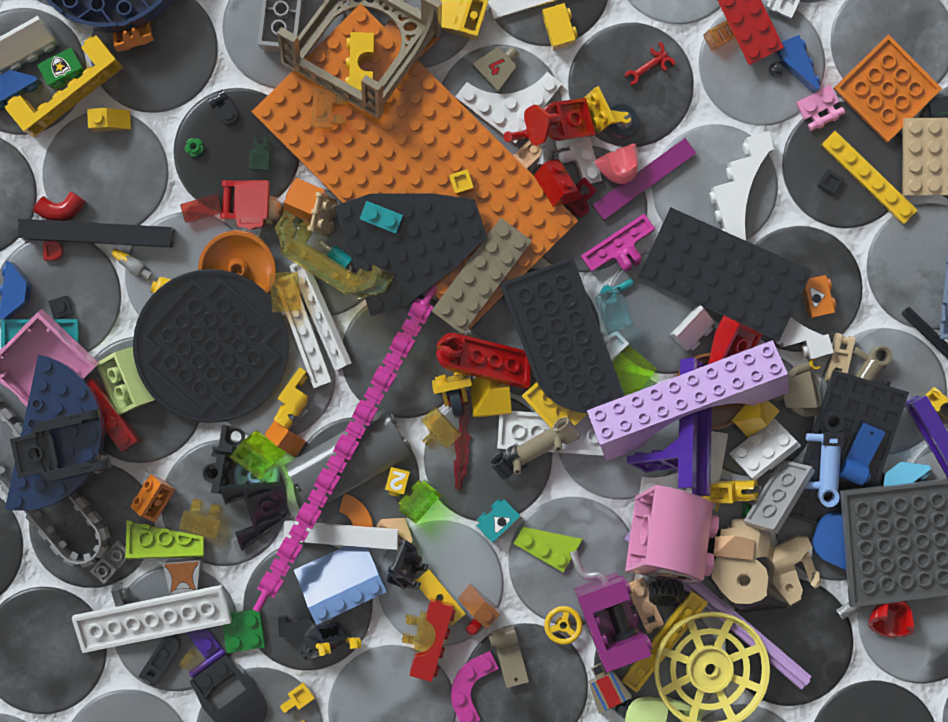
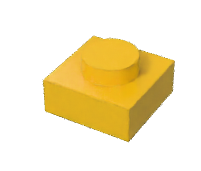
M468 169L449 175L455 194L474 189Z

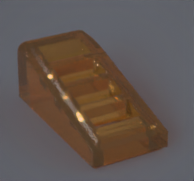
M727 20L703 34L712 51L735 38ZM725 26H727V28H728V30L730 31L731 35H729V33H728L727 29L725 28Z

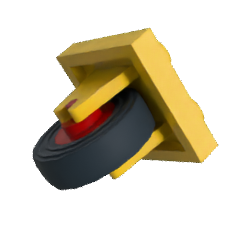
M454 372V376L446 377V375L436 376L435 380H432L434 394L442 392L445 407H452L454 417L464 415L462 404L468 402L465 387L472 386L470 376Z

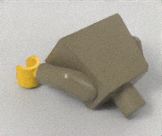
M813 358L808 362L794 366L788 372L789 393L773 398L774 402L784 400L786 408H791L792 412L804 417L818 416L821 405L814 370L819 369L821 366H813V361L818 360V358Z

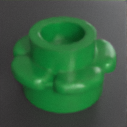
M191 138L186 142V153H189L192 157L202 154L204 147L200 139Z

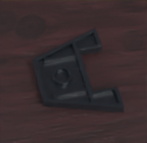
M280 482L219 486L225 505L244 498L253 526L235 532L241 551L291 516Z

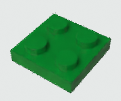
M252 609L230 613L231 623L223 625L227 653L266 647L261 611L259 613Z

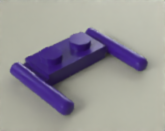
M209 628L186 632L204 658H206V660L189 672L190 677L194 678L227 653Z

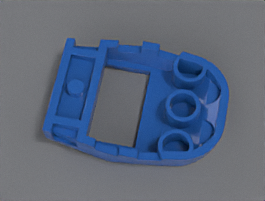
M831 512L823 516L819 521L812 538V548L814 553L822 560L846 570L842 512Z

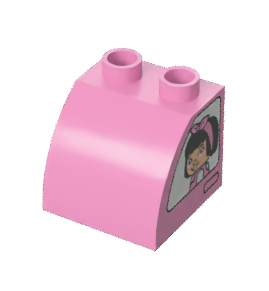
M655 485L636 495L625 572L667 580L672 579V581L678 580V582L688 584L704 581V576L709 577L714 567V555L707 553L709 538H715L719 527V517L712 515L713 503L701 496L660 485Z

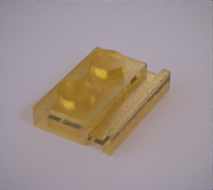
M298 272L270 273L272 313L300 311L301 299Z

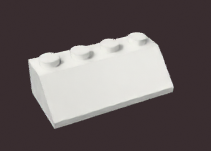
M39 16L0 36V75L8 70H19L22 67L21 65L37 60L39 55L49 53L55 49V46L59 45L49 26Z

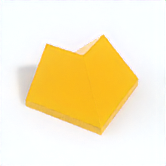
M477 377L471 380L473 418L512 414L509 385Z
M769 401L754 406L745 404L732 421L749 438L766 427L780 411Z

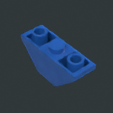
M12 70L1 74L0 111L5 108V105L8 104L11 98L36 91L39 88L38 86L42 84L41 80L35 76Z
M6 261V265L2 268L4 281L0 286V296H2L0 319H10L30 303L32 286L15 263Z

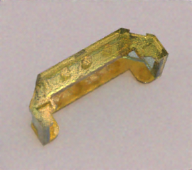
M284 211L275 226L276 234L279 236L281 255L342 293L354 298L361 299L386 291L395 275L373 265V270L370 272L360 268L357 275L306 244L312 234L311 231L307 230L310 223L290 212Z

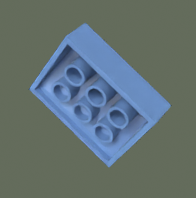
M344 546L294 570L316 625L384 594L388 590L369 547Z

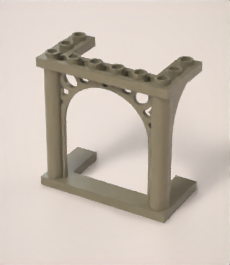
M325 0L299 36L282 27L277 32L282 64L380 119L383 115L384 104L430 40L433 37L438 38L441 34L442 2L440 0H421V9L410 6L405 0H369L373 3H368L367 0H362L360 3L348 0L349 5H344L347 3V0ZM360 4L367 9L380 11L391 18L397 25L402 39L399 54L379 82L365 75L361 81L362 92L304 59L336 17L346 11L355 9ZM407 24L417 27L413 31L404 30V26Z

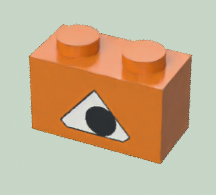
M826 275L808 279L803 290L808 318L835 312L836 302L830 293L832 284Z

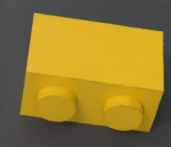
M565 3L543 9L542 17L552 50L575 44V38L578 35L575 26H571L570 19H572L570 8H566Z

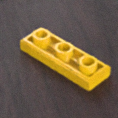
M430 569L414 581L421 583L420 590L429 600L430 598L437 599L436 596L442 594L444 598L440 601L453 604V610H456L453 622L449 621L450 626L466 614Z

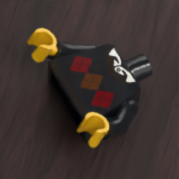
M339 622L314 626L300 641L302 647L301 656L305 660L331 654V651L340 644L348 645L350 643V649L361 648V639L350 638V636L346 635Z

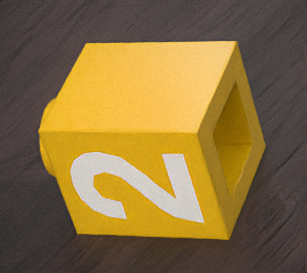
M391 467L385 490L389 491L388 494L397 497L400 494H405L410 471Z

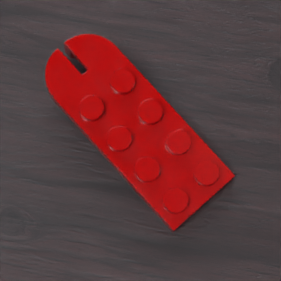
M717 0L749 66L784 49L761 0Z
M448 333L437 343V359L449 371L523 389L530 387V364L525 351L522 349L457 333Z

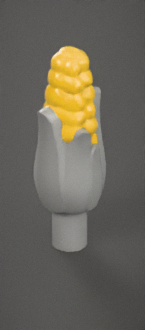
M114 249L112 251V255L119 261L118 263L123 265L129 272L136 276L142 275L146 279H150L152 273L145 269L142 261L121 250Z

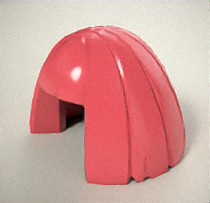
M636 144L626 145L599 157L594 161L595 166L607 179L614 183L626 184L632 181L638 171Z

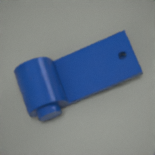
M863 423L840 468L839 477L860 486L864 483L867 484L871 477L868 466L885 435V431Z

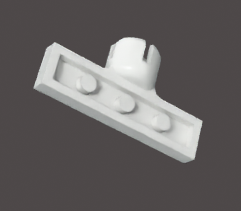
M589 137L557 141L555 143L556 150L554 153L561 152L559 156L554 157L555 160L559 159L562 164L571 161L575 162L580 180L585 177L591 184L602 181L600 172L594 163L596 158Z

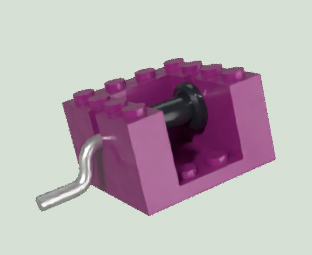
M577 550L570 552L578 575L585 580H594L575 587L574 591L606 673L650 657V650L653 649L647 635H645V632L638 629L637 623H640L636 612L632 613L630 605H633V602L629 595L632 593L629 583L623 576H619L617 572L607 576L597 571L586 572Z

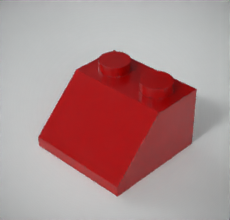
M559 159L545 162L534 175L553 207L582 198Z

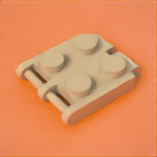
M316 192V203L311 211L313 215L307 230L323 237H329V234L331 235L334 231L333 218L337 215L334 206L338 205L337 200L323 193Z

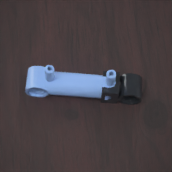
M828 410L822 416V423L827 429H821V434H806L807 441L821 442L822 447L819 482L809 481L804 489H818L817 497L820 502L826 507H833L839 502L840 498L838 487L841 446H843L844 440L842 428L845 422L844 418L837 411ZM837 417V423L829 425L830 418ZM826 492L833 493L830 499H824Z

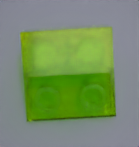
M256 430L240 443L230 458L260 482L264 483L287 452L277 447Z
M426 479L423 481L418 480L411 488L413 490L410 496L406 494L398 503L400 505L398 510L414 523H417L442 495Z

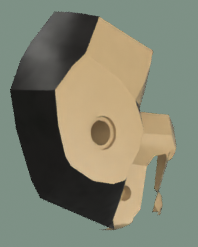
M751 526L718 529L716 536H739L755 540L753 560L714 556L713 571L709 577L706 576L716 590L741 612L789 608L797 604L801 600L803 591L794 566L799 561L804 564L810 584L814 588L820 586V572L816 571L811 558L812 545L807 536L795 535L773 546L770 532ZM709 538L707 553H712L713 555L715 538Z

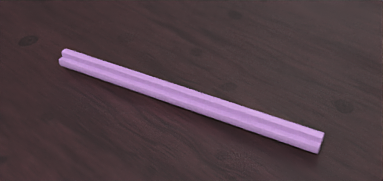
M629 531L626 537L624 538V540L628 543L631 531ZM682 582L685 592L689 594L693 590L708 602L705 606L706 610L733 615L752 627L766 648L769 663L800 690L805 685L807 686L810 682L809 679L812 677L703 583L688 584ZM717 618L719 621H721V622L724 624V622H725L726 619ZM735 623L732 624L730 630L750 647L756 645L753 638L743 628Z

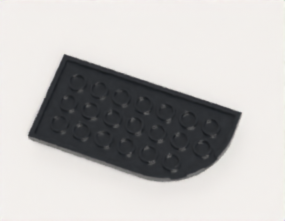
M573 257L500 283L533 375L545 395L561 407L580 413H588L587 410L625 396Z

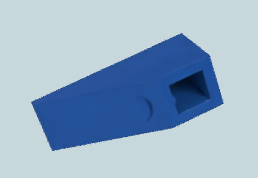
M800 35L782 41L784 49L777 52L782 66L813 93L817 92L820 89L821 83L818 75H815L812 69L814 64L811 57L807 56V46L804 39H801Z

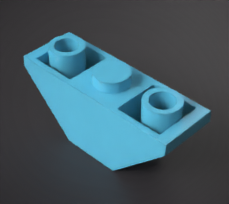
M901 461L885 473L884 486L912 483L918 478L922 481L931 474L929 470L932 468L929 465Z

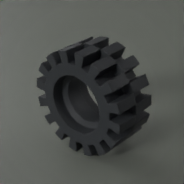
M672 579L652 581L649 584V601L653 605H664V607H668V605L674 606V604L679 605L684 601V585L682 582H678V580L672 581Z

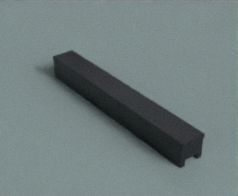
M18 219V238H22V240L173 248L175 232L173 227Z

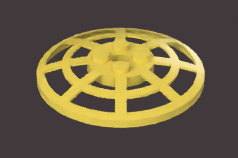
M711 611L688 616L671 628L658 648L654 665L655 684L663 703L671 713L683 722H701L696 720L699 709L716 710L723 708L728 719L717 722H741L754 712L761 703L767 690L770 675L769 657L766 648L754 629L733 615ZM705 617L726 619L721 630L714 628L697 630L694 621ZM735 623L743 628L753 638L756 645L744 648L737 638L728 633L732 624ZM687 624L690 634L678 644L675 651L665 648L671 636L680 627ZM706 634L718 635L714 646H704L700 636ZM726 638L737 647L738 652L728 655L727 652L721 649ZM693 639L696 650L690 657L681 654L680 652L683 647ZM758 652L762 664L760 684L749 680L750 663L748 656ZM661 655L671 658L670 676L672 682L664 687L661 685L659 674ZM740 659L743 660L744 667L742 677L733 674V662ZM677 661L687 664V675L679 679L676 677ZM708 664H713L715 667L712 674L705 672ZM730 681L739 684L736 691L729 698H726L723 689ZM691 682L697 688L694 700L684 693L681 686ZM745 688L756 691L749 705L735 715L730 704L740 697ZM676 690L684 701L692 705L689 717L679 712L670 703L666 695ZM705 692L716 693L719 700L718 703H701Z

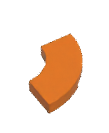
M345 493L339 512L345 514L351 520L353 526L373 527L372 518L364 504L354 496Z

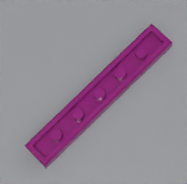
M684 138L638 171L632 181L620 184L592 206L604 221L696 154L695 150L687 139Z

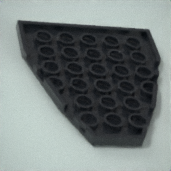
M433 193L368 194L334 206L371 316L411 303L415 298L456 269L487 238L475 199ZM366 201L404 215L397 234L360 219Z

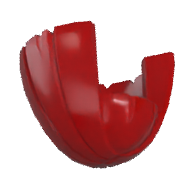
M906 601L877 604L868 621V626L873 632L875 631V633L881 636L886 635L888 638H897V636L904 638L912 635L915 631L913 614Z

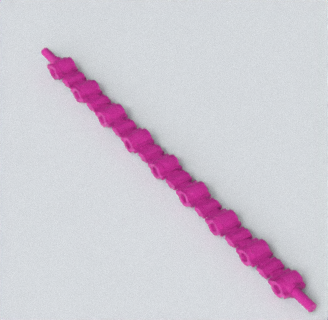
M431 286L423 300L416 298L408 313L411 319L405 320L401 328L404 332L398 331L389 348L393 352L392 354L387 353L382 362L386 364L385 367L380 365L370 382L374 387H369L364 395L367 400L361 399L355 408L352 418L356 420L349 422L345 430L348 432L347 436L342 433L333 449L336 456L331 455L326 464L329 466V469L323 468L314 484L318 489L317 491L313 489L307 499L311 502L309 504L304 502L295 519L299 522L298 525L293 524L288 533L291 535V538L285 537L276 553L280 557L279 560L275 558L269 568L273 570L272 573L267 571L260 581L257 589L262 593L253 610L260 613L269 596L275 598L284 582L280 577L281 575L285 577L291 567L288 565V562L294 564L300 554L303 545L299 544V542L306 540L309 534L307 528L313 529L322 512L318 509L319 506L324 507L329 498L325 496L326 493L331 495L341 478L337 473H342L347 463L344 460L350 461L359 445L356 438L361 439L366 430L363 428L364 424L369 426L378 410L375 404L380 405L385 396L382 394V391L388 392L397 376L393 371L394 369L398 371L403 363V360L400 359L401 356L406 358L416 341L412 339V336L417 337L422 328L419 325L420 322L425 325L434 308L429 303L436 292L437 286Z

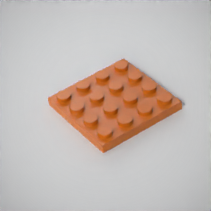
M889 34L833 88L886 143L903 128L904 118H913L942 89Z

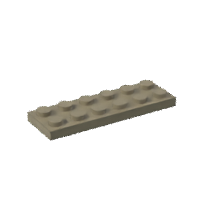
M500 218L487 235V238L481 243L432 309V312L463 334L532 240Z

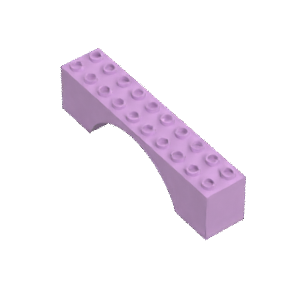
M772 340L587 410L605 460L608 461L643 448L645 443L658 431L694 412L732 403L754 406L789 393L788 373Z

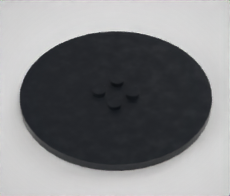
M202 269L187 272L161 286L149 298L141 310L133 336V355L136 369L141 381L152 397L167 410L178 416L205 423L237 419L262 405L280 383L285 372L289 353L286 324L281 311L271 296L247 277L220 269Z

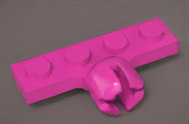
M642 214L581 255V258L591 273L613 259L618 262L623 271H629L633 269L631 267L632 263L636 267L642 260V256L635 248V244L654 232L655 228L647 216Z

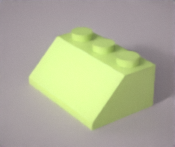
M133 347L114 352L100 360L96 365L110 401L120 415L155 400L145 388L137 372Z

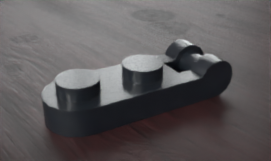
M173 635L164 637L138 678L150 682L149 685L155 687L180 648L179 639ZM150 669L157 672L155 676L149 673Z

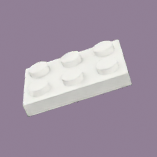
M774 418L766 427L750 436L729 454L752 480H756L798 447L799 444Z

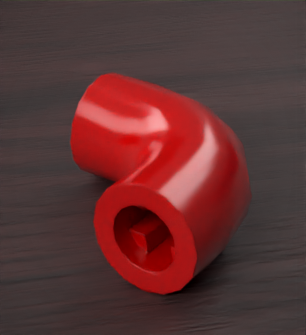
M72 191L60 203L52 202L45 196H42L34 206L33 212L47 220L66 221L73 218L87 201Z

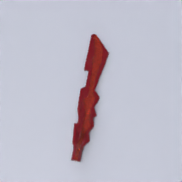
M466 389L468 402L462 404L464 415L460 416L459 430L455 432L456 460L453 461L455 489L462 490L463 478L467 474L466 466L469 463L468 454L470 453L468 444L471 436L466 431L472 411V398Z

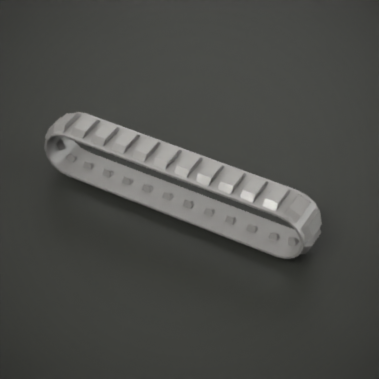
M0 396V419L3 422H7L12 428V433L15 437H20L23 422L16 420L17 415L10 407H5V401ZM1 466V489L8 496L11 479L5 473L4 467ZM76 492L69 499L73 502L75 510H79L87 519L86 523L89 526L92 525L95 529L96 539L99 540V545L96 544L93 549L96 552L93 556L87 553L84 554V559L78 557V553L74 551L71 553L66 547V542L60 540L54 532L55 529L52 525L49 526L39 510L24 511L27 514L25 518L32 526H37L39 529L37 532L44 541L48 540L51 543L50 548L56 555H61L64 558L63 562L72 567L80 564L84 568L96 564L97 558L105 557L110 548L107 545L108 538H111L108 527H104L101 523L103 519L96 511L92 512L90 510V503L85 497H80Z

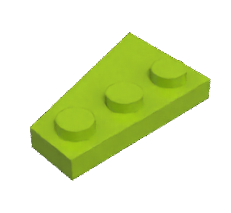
M523 526L513 544L564 572L571 560L570 552L577 550L582 538Z

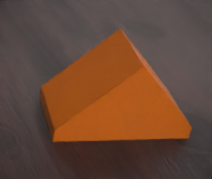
M275 420L264 434L277 447L294 457L297 456L306 443L304 439Z

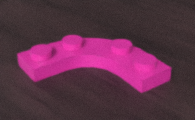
M491 650L465 663L454 678L451 699L460 722L480 721V717L471 699V688L479 678L499 669Z

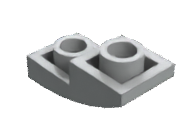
M118 540L106 553L105 557L101 558L91 569L90 572L103 584L127 560L125 558L126 546Z

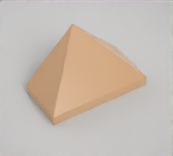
M405 518L381 519L376 526L377 528L399 529L398 549L400 547V540H407L410 543L413 541Z
M715 536L714 556L753 560L755 540L739 536Z

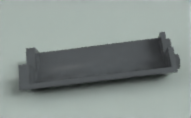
M385 408L376 413L369 426L364 424L363 428L366 430L362 438H356L359 445L351 460H344L347 465L342 473H337L341 478L332 494L326 493L325 496L329 498L325 504L411 456L408 449L411 447L406 437H401L395 427L397 421L392 413L388 414ZM343 431V432H342L343 434H345V435L347 436L348 432H346V431ZM342 433L284 465L304 502L308 504L311 502L307 499L313 489L317 491L318 488L314 484L323 468L329 469V466L326 464L331 455L336 456L333 449Z

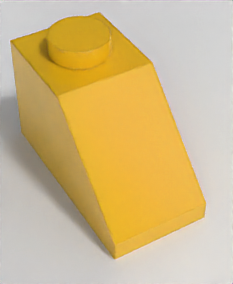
M113 108L87 109L88 128L93 132L131 130L130 110Z

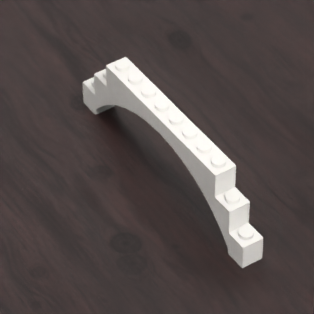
M769 131L747 137L744 140L742 147L745 155L748 154V157L730 162L727 165L728 168H726L727 177L732 182L715 186L711 189V193H709L711 203H715L717 210L714 212L717 222H720L721 230L745 241V213L748 194L760 164L766 155L774 150ZM791 317L780 341L775 340L777 345L780 344V348L803 342L801 348L803 355L807 356V359L834 353L829 334L821 335Z

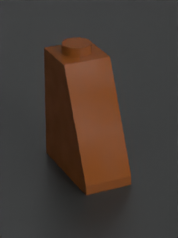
M471 583L458 597L469 613L487 629L500 615L499 607Z

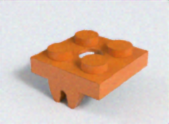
M151 21L129 31L113 33L116 51H126L132 47L154 41Z

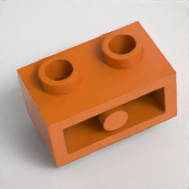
M150 474L130 507L141 517L155 523L175 489L165 480Z

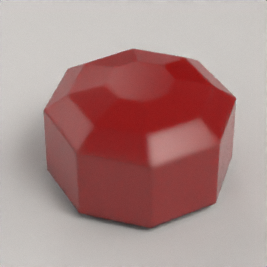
M473 618L465 631L470 636H473L480 631L482 624Z

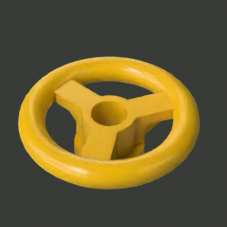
M568 606L554 608L548 613L544 622V629L548 638L560 645H567L576 641L583 628V622L579 613ZM563 612V615L556 619L555 625L550 626L553 616ZM569 613L576 619V632L571 628V622L568 619ZM566 622L567 626L565 628H561L560 623ZM552 632H567L571 637L560 639L554 636Z

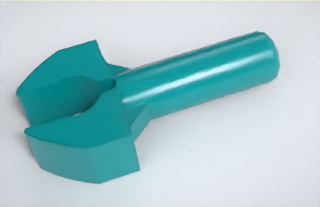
M628 279L615 287H610L607 284L602 287L599 296L605 292H613L610 298L603 301L604 303L612 304L617 301V294L633 286L634 281Z

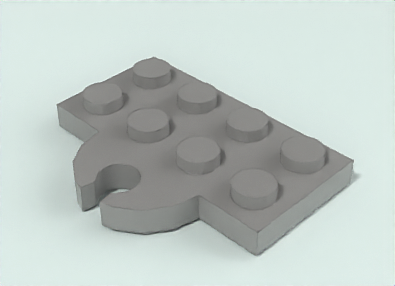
M783 460L777 465L772 474H764L756 479L758 483L757 488H759L757 490L758 499L747 501L752 508L744 519V523L747 526L777 534L815 472L812 466Z

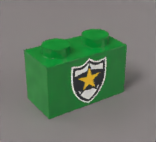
M72 47L37 64L47 85L52 89L61 88L65 85V82L80 78L85 71L77 52Z

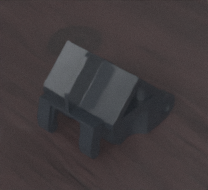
M400 540V547L392 565L388 567L386 582L406 589V587L409 589H419L421 583L414 582L415 574L418 571H427L429 565L421 564L422 557L417 554L415 546L407 540Z

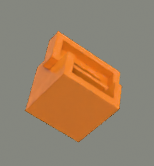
M296 178L286 194L282 216L306 227L310 226L313 215L311 211L315 207L317 198L315 194L316 192L325 194V190Z

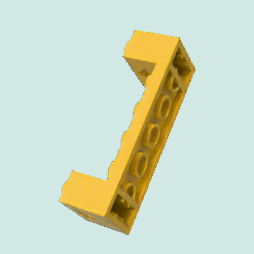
M97 35L86 39L81 47L95 66L87 68L80 78L70 81L66 89L56 92L52 96L53 99L48 103L41 104L36 110L29 101L20 95L8 101L5 109L25 133L33 138L123 68L121 63Z

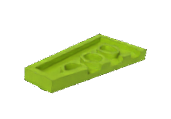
M126 520L125 558L127 560L204 557V536L180 531L176 532L166 528H157Z

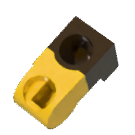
M933 387L925 395L929 398L944 425L948 424V398L937 388Z

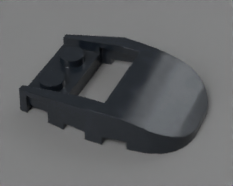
M229 653L190 680L202 708L214 722L264 721L267 715V704L256 686L257 683L244 671L245 669L240 664L236 665L229 658L231 656ZM232 673H235L246 690L215 712L204 697V694Z

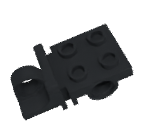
M222 425L219 446H212L211 456L217 457L216 462L206 465L202 471L204 480L212 483L211 493L220 494L219 486L229 485L230 478H227L228 470H231L233 459H230V452H236L237 445L242 444L245 440V433L240 428ZM234 431H238L241 434L239 442H233L231 439V434ZM212 470H218L217 477H215V473H212Z

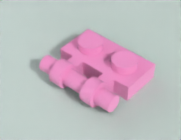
M831 85L795 103L804 120L812 118L813 122L808 124L810 131L821 129L824 127V124L830 121L834 122L845 114L843 107L837 110L833 107L839 100ZM826 109L828 114L820 118L818 113Z

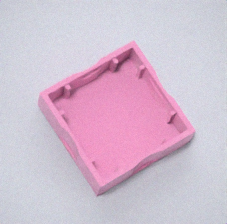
M41 309L0 350V383L13 391L27 407L38 354L63 362L78 372L83 378L99 362Z

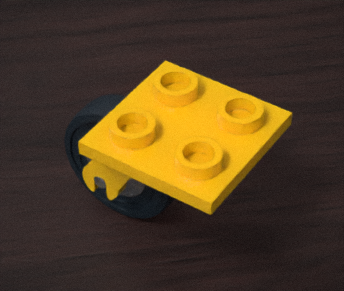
M599 86L595 87L584 97L587 99L592 122L597 134L607 130L613 137L623 139L631 136L637 130L639 119L636 111L631 106L622 103L609 108Z

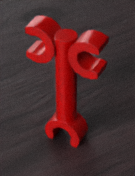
M658 43L659 52L650 48V53L655 58L637 70H630L625 73V78L629 75L634 77V81L630 83L631 86L637 83L640 76L659 63L661 70L664 72L667 70L664 65L665 62H670L672 66L675 65L674 59L668 57L664 51L663 43Z

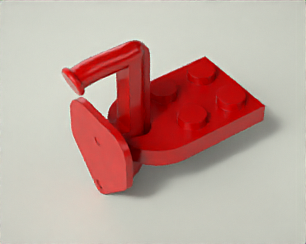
M580 98L552 102L545 106L544 109L537 104L528 107L524 112L527 129L517 132L506 131L503 138L506 142L530 139L534 146L545 143L547 137L555 141H566L592 137L596 133L587 99Z

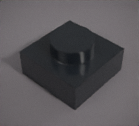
M66 295L48 301L53 319L74 314L69 296Z

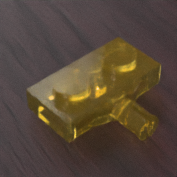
M434 407L421 419L429 431V434L422 439L423 443L428 440L425 443L427 446L436 439L448 448L462 435L437 407Z

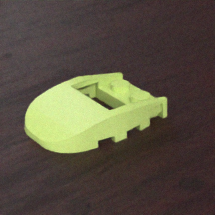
M652 696L637 698L629 705L625 722H666L668 708L661 698H653ZM667 697L677 710H682L681 713L689 717L692 705L685 701ZM699 709L696 720L701 721L702 713L705 710Z

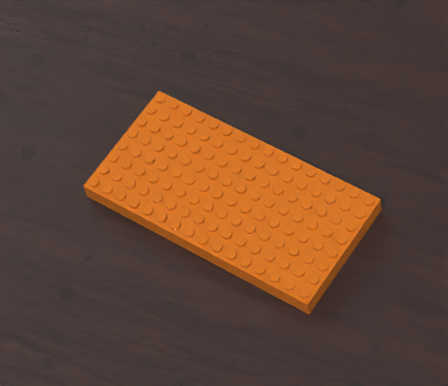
M360 4L305 58V60L345 83L346 77H349V69H346V57H350V50H347V38H350V32L374 33L375 56L362 58L359 62V68L363 71H373L374 80L377 82L380 81L396 59L401 48V43ZM418 60L415 61L384 104L383 115L380 119L294 70L251 111L341 203L368 194L433 193L475 199L487 235L498 220L502 218L532 240L501 283L525 275L578 222L563 205L552 206L536 178ZM468 169L474 189L455 194L449 175ZM481 243L456 269L434 284L437 286L434 296L438 300L441 299ZM501 285L497 287L468 326V330L504 296Z

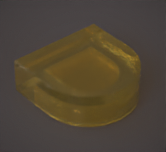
M190 649L179 663V666L185 670L198 652L195 649Z

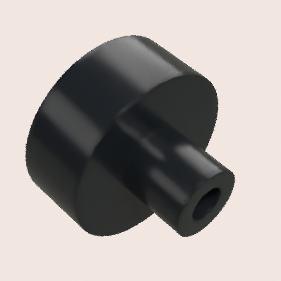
M628 699L624 704L616 705L615 710L626 716L628 707L633 701Z

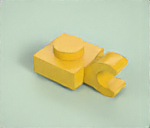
M303 682L288 693L290 699L284 702L280 708L284 713L295 705L298 709H301L315 697Z

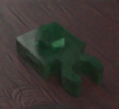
M254 136L253 144L256 146V150L250 149L249 169L269 170L270 151L265 150V147L268 145V138L264 137V142L258 144V138Z

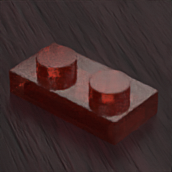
M218 194L180 204L185 223L223 213Z

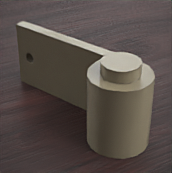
M514 625L492 631L489 639L491 647H496L506 688L529 682Z

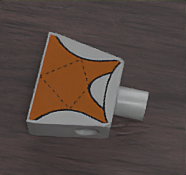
M203 559L167 561L163 563L170 594L200 590Z

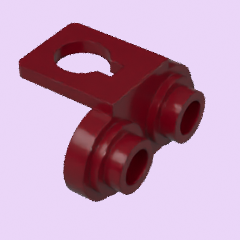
M585 177L576 184L582 198L566 203V206L576 217H584L589 212V206L586 202L597 192ZM582 185H586L589 188V194H582L580 192Z

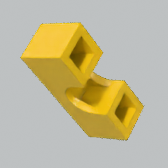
M350 32V38H347V50H350V57H346V69H349V77H346V83L362 92V79L365 75L374 79L373 71H363L360 69L359 62L366 56H375L374 33Z

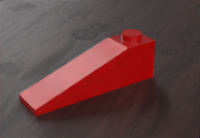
M723 316L715 332L708 365L756 347L763 334Z

